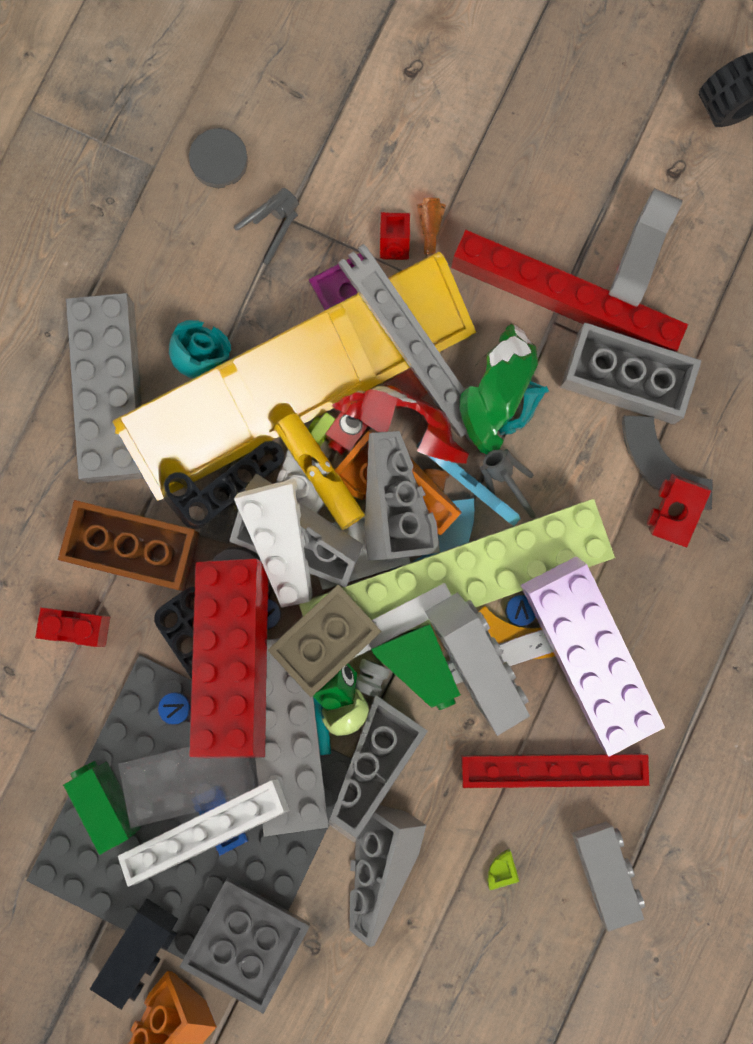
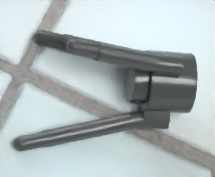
M282 188L266 203L234 226V229L238 231L251 221L254 224H258L270 213L279 220L283 217L286 218L264 259L265 265L269 264L291 222L298 216L294 210L299 205V202L286 188Z
M508 449L504 451L493 450L488 453L483 460V465L480 467L485 477L487 489L495 495L492 478L499 482L506 481L531 518H535L536 514L511 477L513 466L529 478H533V473L516 460Z

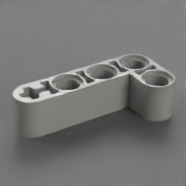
M656 188L653 189L633 228L609 291L610 296L636 307L639 305L648 287L666 233L681 207L682 199Z

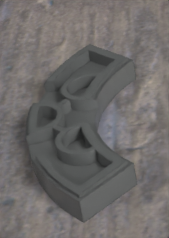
M624 415L622 417V430L626 448L642 477L658 491L663 481L670 479L671 474L705 485L711 490L704 510H712L713 479H705L689 474L670 460L658 441L654 417Z

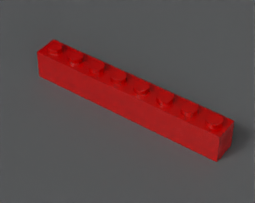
M466 229L453 257L452 269L581 324L588 323L674 352L678 351L689 325L640 303L636 307L612 297L607 289Z

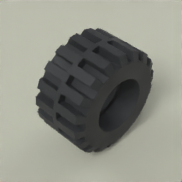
M753 52L742 55L721 67L700 88L698 95L715 127L731 126L753 116Z

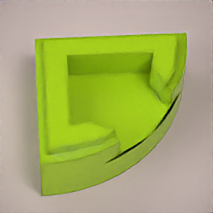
M510 849L500 853L491 863L487 877L489 890L520 882Z

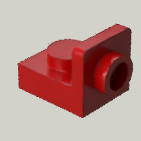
M381 212L380 259L408 260L410 251V213Z

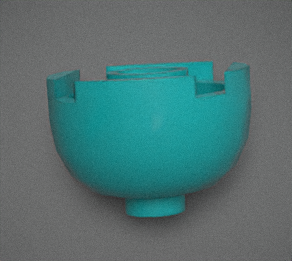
M186 320L179 323L172 333L169 343V357L173 366L181 374L192 379L228 361L231 352V344L223 332L214 326L212 330L202 327L204 322L198 320Z

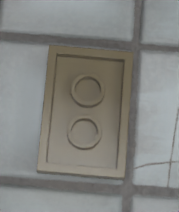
M337 585L275 642L268 651L301 688L312 697L382 631L351 597Z

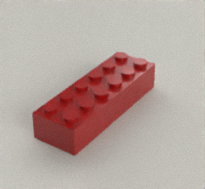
M258 559L196 562L190 757L203 759L265 757L268 576L262 562Z

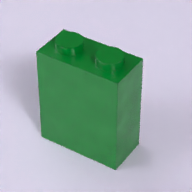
M93 761L70 773L72 780L63 784L99 855L128 840L142 828L108 762L98 765L96 761Z

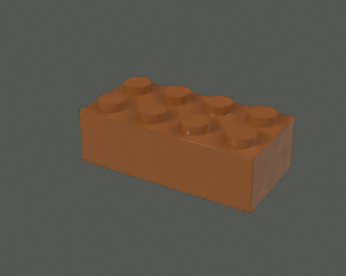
M74 500L58 560L184 591L200 533L194 529Z

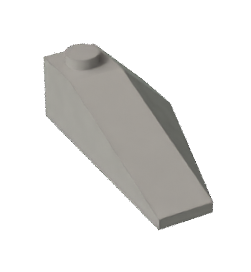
M400 431L369 433L365 510V539L368 561L440 553L437 523L433 512H428L423 496H425L424 490L416 482L412 472L413 463Z
M382 805L378 806L356 839L355 859L351 860L350 871H355V889L350 892L349 931L369 947L375 945L419 855L426 829V824L406 811Z

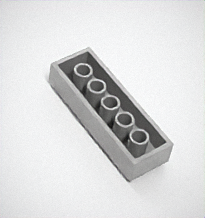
M127 293L66 299L78 479L87 484L143 479L142 473L119 434L115 433L116 428L112 421L142 405L134 303Z
M280 638L267 640L265 757L255 758L258 787L271 780L278 779L290 811L263 823L264 837L329 828L313 696L310 697L268 651Z

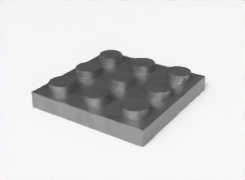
M227 877L185 955L180 968L264 1014L306 935L310 923Z

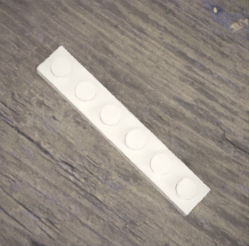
M278 779L271 780L119 855L118 859L127 886L136 885L290 811Z

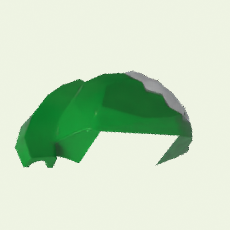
M512 323L501 334L500 343L487 353L486 372L479 387H468L461 393L459 408L468 435L480 452L486 455L493 450H500L504 440L497 435V432L514 416L538 366L535 344L529 341L522 329Z

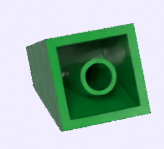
M427 624L372 648L373 654L431 708L436 706L438 710H442L456 704L454 698L461 694L431 624Z

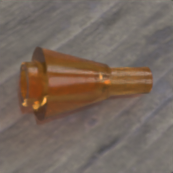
M424 198L423 203L417 204L422 232L425 235V255L436 253V236L438 235L446 208L445 204L440 203L439 198Z

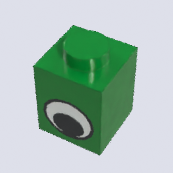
M349 663L346 664L313 697L327 711L354 704L357 672Z

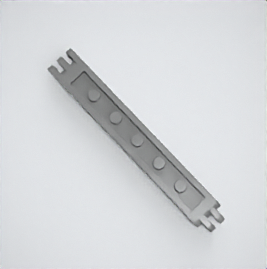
M362 244L358 247V250L364 259L361 261L353 251L348 257L354 267L351 268L348 262L342 259L338 262L340 268L437 407L446 413L455 433L460 438L465 435L471 444L474 443L468 435L459 408L461 393L465 389L369 249Z

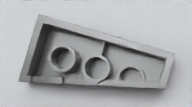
M376 695L328 823L354 843L428 732V730Z

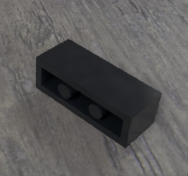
M146 899L91 985L90 990L121 1010L128 999L135 1001L145 983L140 981L145 973L149 976L152 975L161 960L160 957L156 956L161 948L167 951L177 935L172 929L178 918L149 899Z

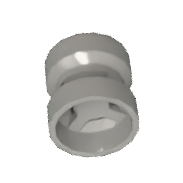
M362 658L359 666L360 674L357 677L355 689L372 697H375V695L380 697L382 692L381 684L383 680L387 679L390 669Z

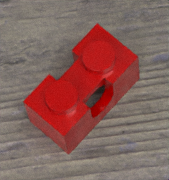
M671 474L670 479H665L659 490L658 496L663 498L659 508L653 507L648 516L647 525H650L649 531L651 534L687 548L711 490L705 485ZM675 502L684 504V509L679 515L674 516L668 513L671 504Z
M40 607L35 638L71 642L91 647H106L111 617Z

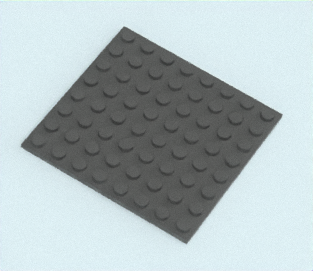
M139 655L84 765L96 761L98 765L108 762L142 828L128 840L99 855L68 796L26 881L125 931L145 900L149 899L178 918L172 929L177 935L167 949V952L184 959L227 877L289 911L328 828L264 837L263 824H260L245 832L249 838L246 843L221 856L216 847H213L136 885L128 887L118 856L200 816L192 800L193 797L220 783L230 801L258 787L255 758L203 759L190 757L191 712L183 722L168 724L161 719L158 706L165 695L174 692L184 694L191 704L192 680ZM332 748V754L320 755L328 823L352 758Z

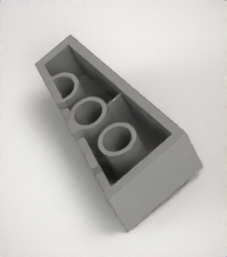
M256 473L245 488V491L271 485L272 483ZM297 501V504L300 505L301 533H304L305 559L308 560L309 573L347 587L364 544ZM238 511L229 542L257 552L243 518Z

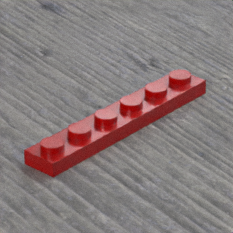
M623 753L611 756L607 754L461 755L462 788L650 786L649 755L646 753Z

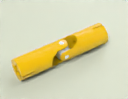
M292 413L280 420L275 425V430L307 478L312 482L316 492L342 530L347 529L365 516L364 512L340 476L334 471L331 463L299 415ZM312 457L318 462L314 466H312Z

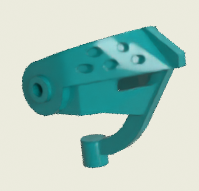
M530 381L523 395L524 404L520 418L508 422L499 429V435H510L525 427L532 419L544 394L549 392L548 387Z

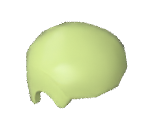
M355 689L354 704L328 711L323 708L322 714L324 719L322 721L330 733L336 736L349 735L358 731L366 722L369 707L361 692Z

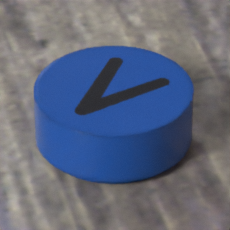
M525 595L515 596L506 604V616L514 625H528L536 617Z
M174 692L165 695L161 699L158 712L161 719L166 723L179 724L188 718L191 712V704L184 694Z

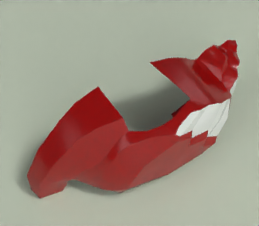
M377 386L366 392L358 391L350 396H344L341 400L331 405L346 415L361 420L378 432L389 431L395 405L414 409L424 415L429 424L417 451L445 461L467 463L469 453L452 439L451 426L446 413L394 386Z

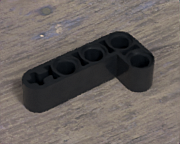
M266 441L201 491L186 474L181 472L172 473L163 484L162 496L188 528L200 529L235 502L234 498L238 493L245 491L250 482L241 481L238 477V470L245 469L249 471L252 479L256 473L265 479L283 462L284 450L277 442ZM271 454L274 457L272 460L266 461L259 468L257 463L264 455ZM173 482L182 484L185 488V494L181 496L173 495L169 490V484ZM215 488L225 489L228 493V500H217L213 490ZM198 506L203 509L204 519L194 520L189 514V508Z
M189 587L162 605L154 615L156 627L191 679L193 650L184 653L181 645L186 638H193L194 610L191 609L190 602L195 596V587ZM170 613H176L178 616L177 623L173 627L167 628L165 625L166 617Z

